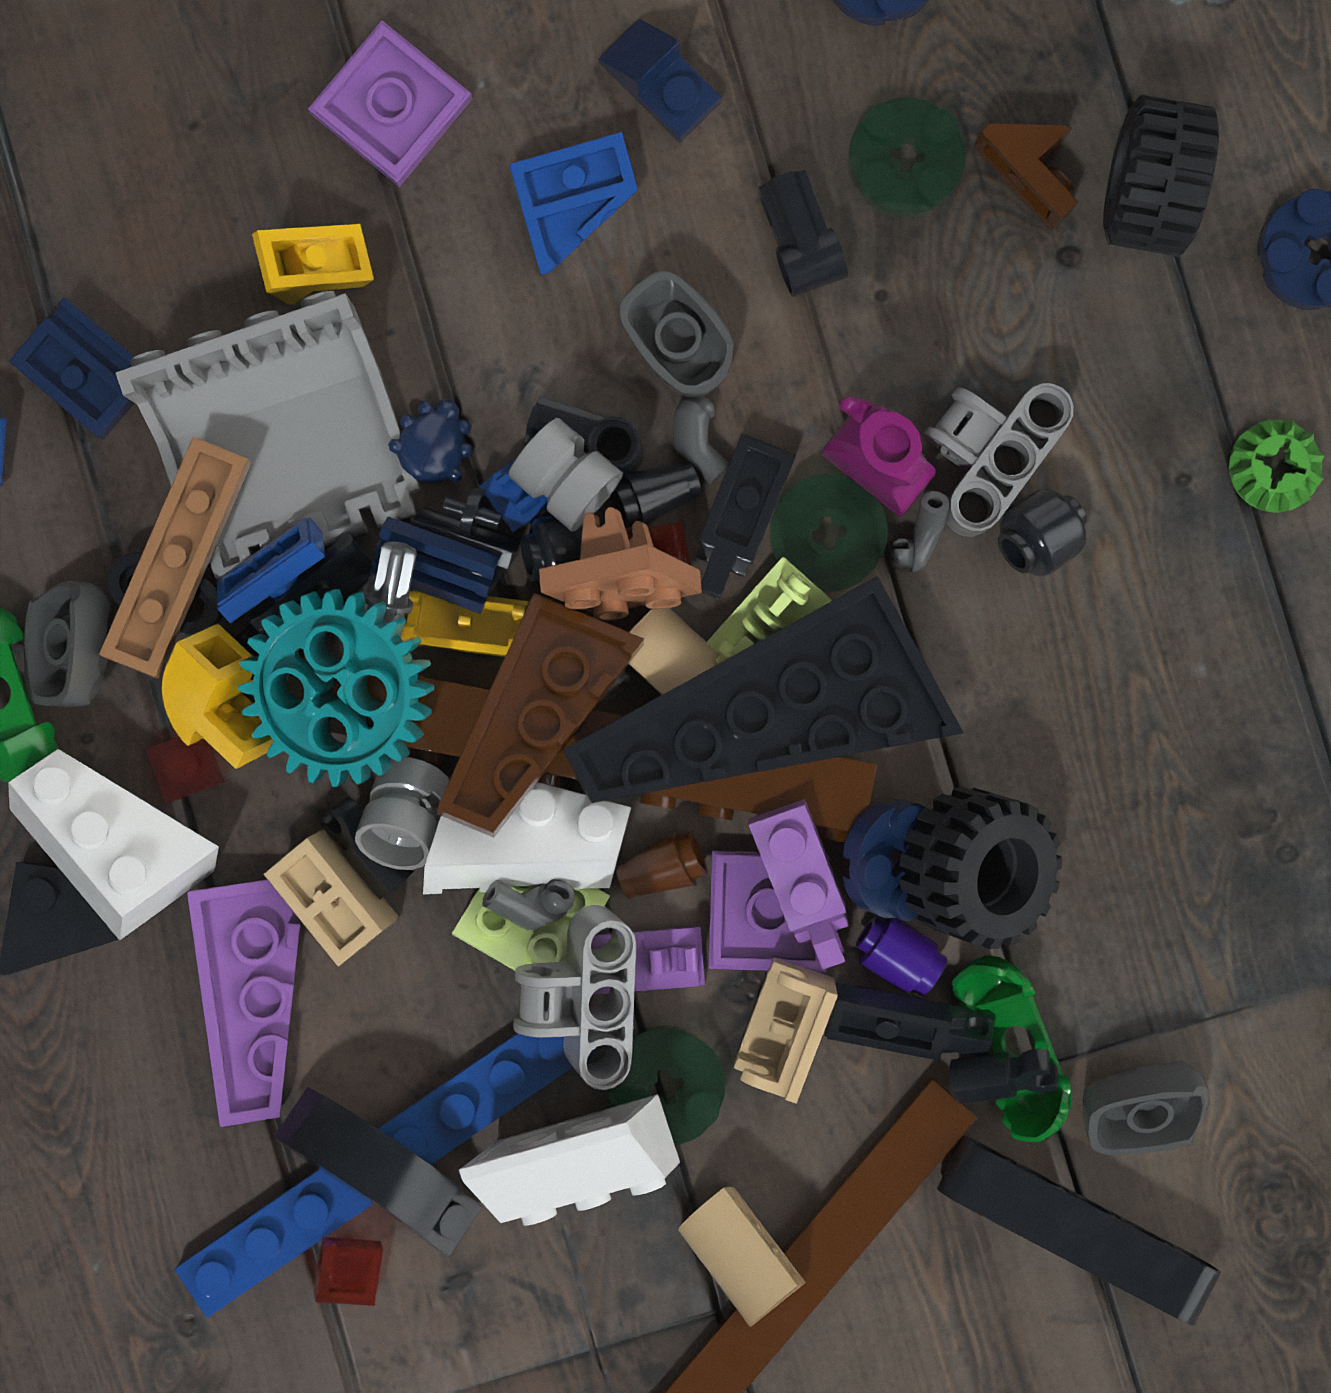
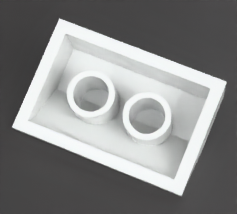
M657 1094L497 1140L459 1169L464 1184L500 1223L521 1218L523 1225L527 1226L557 1215L556 1208L575 1203L577 1210L582 1211L610 1201V1193L630 1188L632 1195L636 1196L657 1190L666 1185L665 1178L680 1161Z

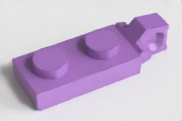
M805 799L749 818V828L790 932H794L798 943L811 939L822 969L845 962L843 956L845 951L837 930L849 926L845 914L846 904Z

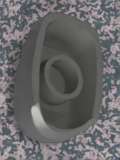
M666 271L655 272L638 283L623 297L619 306L620 322L639 355L667 387L686 397H703L717 389L726 379L732 362L733 340L719 315L681 277Z
M64 581L29 601L24 635V672L26 691L29 699L34 704L53 707L85 706L91 704L90 702L98 694L108 660L100 656L99 653L109 632L107 623L112 604L102 588L85 581Z
M1181 1060L1161 1065L1132 1067L1131 1069L1116 1072L1114 1075L1111 1074L1097 1079L1084 1089L1082 1099L1083 1122L1089 1144L1094 1151L1108 1155L1157 1152L1191 1144L1209 1106V1089L1200 1071Z

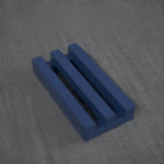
M388 516L381 527L379 535L381 539L376 547L374 554L376 558L372 563L370 574L376 575L381 547L385 542L399 541L407 543L417 551L427 554L424 556L417 553L411 589L481 614L487 602L500 557ZM449 562L464 567L466 569L475 571L477 573H480L481 576L449 565Z

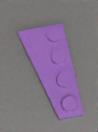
M268 879L188 891V903L220 1127L280 1117L301 920Z

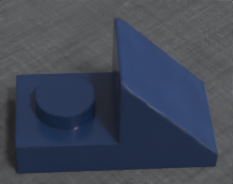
M641 19L634 23L598 59L599 63L679 143L721 104V96L680 56V42L673 36Z

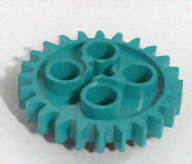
M340 589L325 592L323 602L316 591L301 596V607L294 600L280 605L279 609L282 618L276 615L264 618L261 624L268 635L258 634L249 638L247 643L259 656H252L240 661V666L254 674V678L239 685L238 691L254 695L255 703L243 709L242 714L243 716L260 717L262 724L253 731L252 737L261 738L270 735L274 741L269 747L267 756L272 758L285 751L289 755L286 765V772L289 774L306 764L308 765L307 776L310 783L321 779L328 770L332 787H338L347 781L349 773L356 785L370 778L371 769L378 776L392 769L390 758L397 762L406 758L410 751L404 741L414 743L423 737V731L412 721L424 720L432 714V710L418 702V698L434 691V685L418 681L417 673L425 670L431 663L430 660H413L410 652L420 644L421 639L414 637L403 641L399 633L403 629L406 619L401 617L388 624L383 621L387 605L383 601L365 611L364 593L358 592L350 595L344 605ZM328 632L334 633L342 641L344 647L342 659H336L328 652L325 644ZM300 648L304 650L306 660L299 656L298 651ZM288 674H293L303 684V700L295 698L289 692L286 683ZM369 675L376 676L384 683L387 691L385 702L377 701L369 693L367 687ZM333 678L337 679L342 685L337 691L338 698L331 692L335 685ZM366 716L373 720V727L368 726ZM330 717L338 719L345 726L347 732L345 743L339 742L331 735L328 727Z

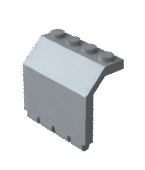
M324 291L311 295L300 302L301 309L279 316L278 311L258 313L244 320L245 328L226 335H222L220 330L200 333L186 341L188 348L168 355L165 354L164 350L145 352L130 360V368L115 372L123 396L138 405L157 443L171 486L193 437L246 457L251 462L208 563L211 565L216 580L252 556V549L257 547L262 549L305 517H310L322 530L324 547L335 544L347 533L352 537L367 533V526L362 514L364 510L371 508L378 528L382 527L388 516L401 521L417 515L411 494L422 490L419 481L402 468L398 456L389 450L388 443L391 439H399L401 429L356 309L346 293L336 296L334 291Z

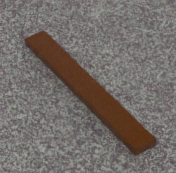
M930 1077L782 1250L806 1283L751 1327L734 1306L661 1393H744L978 1117L965 1105L958 1104L951 1093Z

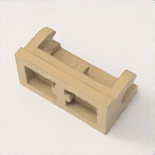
M323 829L306 838L264 873V875L339 967L400 917L384 897L379 899L343 856L346 850Z
M776 957L772 958L733 1062L734 1068L743 1072L740 1078L741 1081L752 1087L784 1097L785 1100L797 1104L838 996L834 977Z

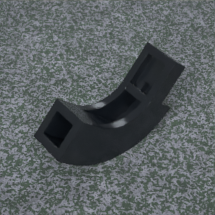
M307 1087L273 1136L312 1166L370 1201L448 1257L451 1256L482 1208L480 1204L460 1190L459 1185L412 1151L343 1106Z

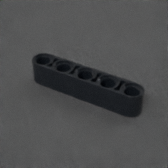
M968 1136L962 1138L937 1187L939 1192L958 1204L1190 1325H1195L1221 1274V1271L1194 1254Z

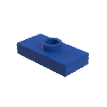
M305 517L217 580V609L232 623L267 597L276 598L286 593L295 584L298 575L325 557L322 530L310 517Z

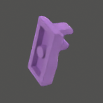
M701 926L632 931L636 941L634 991L705 985ZM612 932L596 933L591 942V949H599L606 945L611 938ZM610 987L599 988L592 995L608 994Z

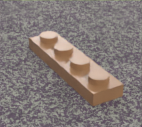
M196 437L192 438L101 648L100 656L159 680L250 468L251 462L248 458Z

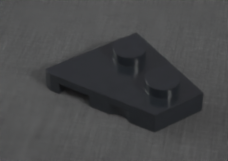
M25 861L16 862L0 956L1 975H9L119 940L59 867Z

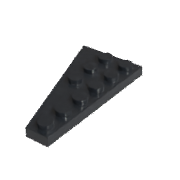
M877 576L563 749L562 752L591 803L964 734Z

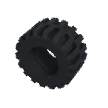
M1145 94L1138 96L1124 119L1110 169L1103 213V227L1108 244L1176 257L1184 254L1200 227L1214 178L1219 146V124L1215 108Z
M961 787L953 789L951 796L942 793L933 799L932 810L923 808L916 817L919 822L916 830L909 829L904 840L909 842L907 853H901L899 866L905 868V875L900 878L901 891L909 893L905 901L911 912L919 914L917 919L924 925L977 947L999 949L1001 944L1012 946L1020 942L1021 932L1030 935L1038 927L1036 921L1040 915L1046 917L1051 908L1048 902L1052 892L1057 894L1060 881L1056 880V874L1058 870L1062 869V856L1057 855L1055 851L1059 847L1060 842L1057 833L1049 831L1052 825L1051 821L1046 815L1037 813L1038 808L1028 803L973 787L971 790ZM983 859H984L982 869H981V871H980V874L978 875V872H979L981 863H982V861H983Z

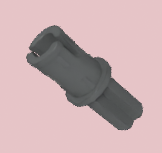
M399 541L385 542L382 545L374 589L366 594L365 603L370 608L382 601L387 604L383 621L387 624L401 617L405 618V614L410 613L413 609V602L409 599L417 552L415 548L407 543Z

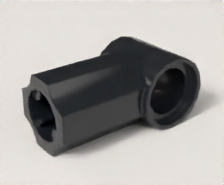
M806 170L799 172L791 171L779 175L766 184L759 186L758 194L778 245L775 248L777 261L790 295L795 297L847 278L848 269L841 245L832 228L827 229Z
M539 396L527 423L524 439L525 446L549 422L555 418H560L584 439L583 451L586 454L594 451L600 453L602 444L609 437L623 436L631 442L628 454L621 460L610 462L623 473L638 470L643 460L644 451L638 432L631 422L621 417L611 416L606 418Z

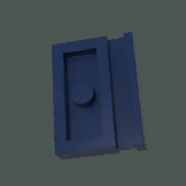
M63 297L58 303L60 305L50 318L46 317L9 362L95 436L104 440L135 404L123 396L115 373L130 368V360L135 356Z

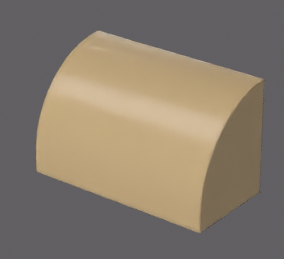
M670 608L651 609L630 631V633L644 638V645L629 665L661 695L718 664L715 659L719 654L707 645L706 641Z
M734 1187L722 1188L689 1216L678 1229L750 1327L806 1283Z

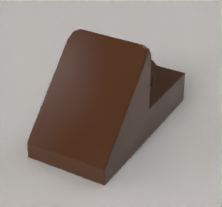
M989 123L980 132L973 148L1052 231L1071 213L1078 201L1072 195L1074 188L1069 179L1056 167L1050 166L1047 168L1042 161L1063 143L1072 128L1064 125Z

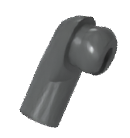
M705 396L690 397L688 400L680 402L675 410L673 444L675 451L686 462H690L695 471L711 485L728 468L730 463L708 443L709 422L715 416L713 403Z
M929 491L921 497L912 539L898 537L892 541L890 562L894 568H910V572H915L927 565L945 529L950 508V501L946 495L937 491Z
M497 880L487 889L482 904L483 907L525 930H535L565 916L567 911L574 905L575 894L572 887L561 880L553 881L549 885L541 884L523 893H519Z

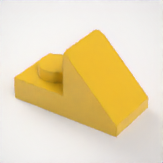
M360 224L257 230L252 234L266 292L287 304H295L313 291L360 288L374 280Z

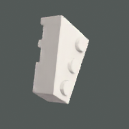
M59 749L8 782L9 806L12 813L119 940L123 939L215 871L219 849L217 845Z
M537 782L494 838L441 816L424 868L423 894H442V889L479 888V892H486L490 885L497 880L508 887H537L541 884L549 885L553 881L561 880L568 883L572 889L610 888L631 807L610 801L591 803L587 795Z

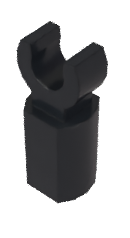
M348 796L335 806L330 813L324 816L319 823L332 839L344 846L347 851L343 856L375 895L382 899L414 871L383 866L369 859L360 851L355 842V836L363 812L358 804Z
M1047 1049L1028 1050L1018 1057H1011L1009 1052L951 1059L949 1065L950 1089L958 1104L1016 1097L1019 1090L1041 1093L1051 1092L1058 1089L1057 1065H1049V1051Z

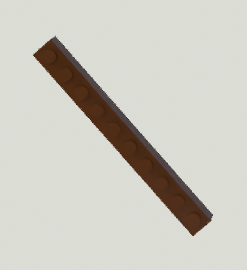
M299 654L303 660H306L304 654ZM289 674L287 681L289 692L295 698L303 700V684L299 678ZM369 675L367 681L369 693L377 701L385 702L387 691L384 683L376 676ZM418 676V681L434 685V691L418 698V702L429 707L432 710V714L424 720L412 721L423 731V737L414 743L404 742L407 747L411 748L409 757L427 763L444 765L446 754L457 757L461 756L490 690ZM333 678L335 685L331 692L338 698L337 691L342 685L337 679ZM593 710L563 749L623 717V715ZM366 716L368 726L373 727V720ZM330 717L328 723L329 731L347 735L343 723L334 717ZM562 751L538 780L539 783L559 787L561 776L577 779ZM836 757L641 794L640 803L675 809L676 799L700 803L699 815L732 821L734 810L760 815L805 799L820 838L846 842L852 826L870 806L877 764Z

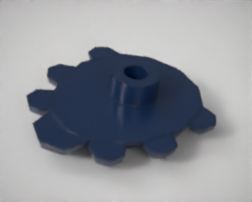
M441 400L435 409L429 401H421L418 405L420 415L415 418L410 414L401 416L400 424L403 430L400 433L399 439H391L388 443L389 450L398 456L402 468L418 481L435 484L450 480L456 483L462 479V471L458 468L462 463V458L470 457L473 453L471 444L464 443L463 435L470 433L472 426L468 420L461 419L458 421L460 409L452 400Z

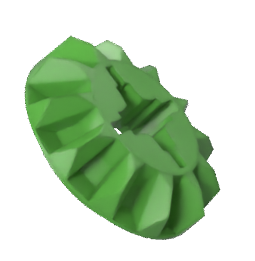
M1268 419L1248 428L1235 442L1229 459L1230 478L1239 496L1252 507L1271 513L1286 512L1301 506L1311 499L1318 485L1324 479L1322 477V461L1325 455L1319 451L1314 441V433L1305 431L1297 426L1293 420ZM1285 444L1283 450L1286 453L1284 462L1293 466L1292 469L1299 471V473L1280 475L1277 482L1273 483L1272 488H1270L1273 480L1270 478L1272 468L1264 465V461L1255 459V457H1272Z

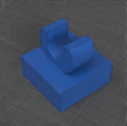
M513 460L480 484L479 487L486 490V497L497 512L503 514L502 519L513 534L516 535L536 518L547 512L548 498L544 495L532 498L509 478V471L515 462Z

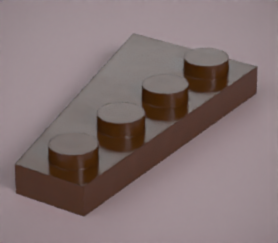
M533 594L437 807V814L494 838L643 647L644 638Z

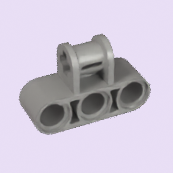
M1042 383L1032 387L1015 404L1007 417L965 388L956 387L951 394L954 401L934 428L927 427L922 433V437L927 443L965 471V474L948 495L950 508L946 523L955 533L974 537L984 533L997 523L1071 422L1074 409L1070 395L1062 387L1050 383ZM1032 401H1045L1054 408L1056 422L1053 427L1042 428L1031 420L1029 405ZM967 417L968 421L958 435L955 436L953 434L954 430L962 419ZM1009 447L1019 454L1022 461L1019 474L1006 475L998 470L994 462V453L997 448ZM973 493L985 501L987 516L983 522L972 523L961 515L959 500L962 495Z
M591 905L584 907L576 912L569 922L566 962L532 963L518 966L515 969V981L521 984L520 1015L514 1018V1031L530 1037L564 1036L563 1047L566 1059L585 1083L594 1089L606 1090L616 1087L624 1081L631 1067L636 941L631 929L604 906ZM612 928L611 938L608 943L599 949H591V942L595 934L602 929ZM606 986L610 987L609 995L603 1003L598 1006L589 1007L590 997L596 990ZM601 1045H608L602 1059L596 1063L587 1064V1058L593 1049Z

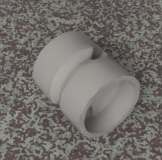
M555 418L543 427L522 450L509 471V478L532 498L542 495L547 497V511L572 532L583 525L586 513L591 512L595 514L604 504L621 480L623 472L598 451L586 454L583 451L584 439L563 420Z
M406 757L400 762L390 759L392 769L381 776L376 775L370 792V802L363 811L356 831L355 842L362 853L383 866L400 870H413L426 864L441 817L437 814V807L449 783V779L439 768L425 761Z

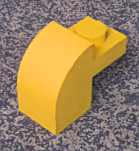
M216 624L176 642L163 673L162 697L167 716L174 730L187 746L204 738L235 769H238L266 754L274 740L270 735L261 738L252 737L251 734L262 724L259 716H243L242 710L253 703L243 695V692L238 691V686L250 681L253 675L240 666V661L252 657V655L219 624Z

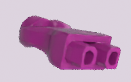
M845 397L838 406L840 410L849 416L824 446L821 455L895 514L902 516L936 473V469L921 454L920 433L911 420L897 412H889L884 405L859 398Z

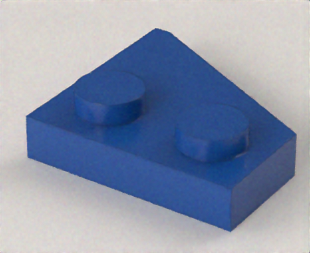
M622 132L509 164L541 276L549 274L638 191Z

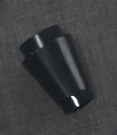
M690 462L682 465L623 473L621 480L611 493L615 509L621 513L625 528L632 527L636 521H640L648 526L690 501L691 498L701 495V486L695 469Z

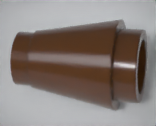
M673 831L628 859L626 863L616 866L620 886L628 899L638 895L643 896L696 886V879L708 874L702 850L691 831L681 835Z

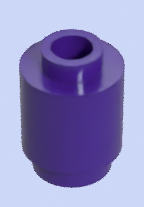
M873 917L866 924L856 942V947L862 950L859 956V963L905 993L914 991L920 996L926 995L941 976L947 963V957L938 951V944L898 918H883L880 921Z

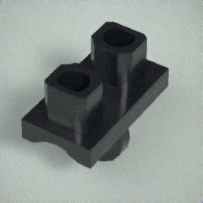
M473 487L467 502L447 495L443 503L442 512L423 506L418 517L411 519L410 525L500 557L490 588V592H492L505 569H508L517 557L521 546V538L497 531L503 514L483 507L486 490ZM416 550V552L419 553V554H421V555H424V556L427 555V554H425V553H423V552H420V551H417V550ZM469 569L466 570L468 572L481 576L480 573H477Z

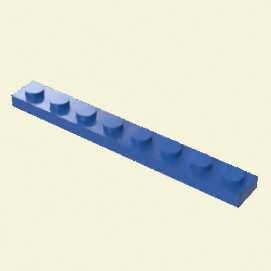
M515 1033L377 1129L431 1165L571 1069L572 1066L564 1053V1036L530 1037ZM597 1047L591 1051L589 1056L597 1051ZM317 1169L181 1262L174 1270L206 1318H208L373 1204L341 1182Z

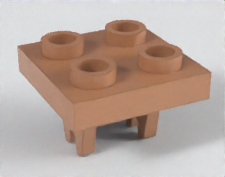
M612 507L606 509L605 524L602 527L597 515L591 512L585 514L580 560L539 569L541 593L565 602V607L585 610L592 613L593 618L603 621L624 618L628 616V609L644 605L651 609L676 607L681 604V597L702 593L700 570L654 548L646 524L640 521L634 522L632 525L633 536L628 540L621 513Z

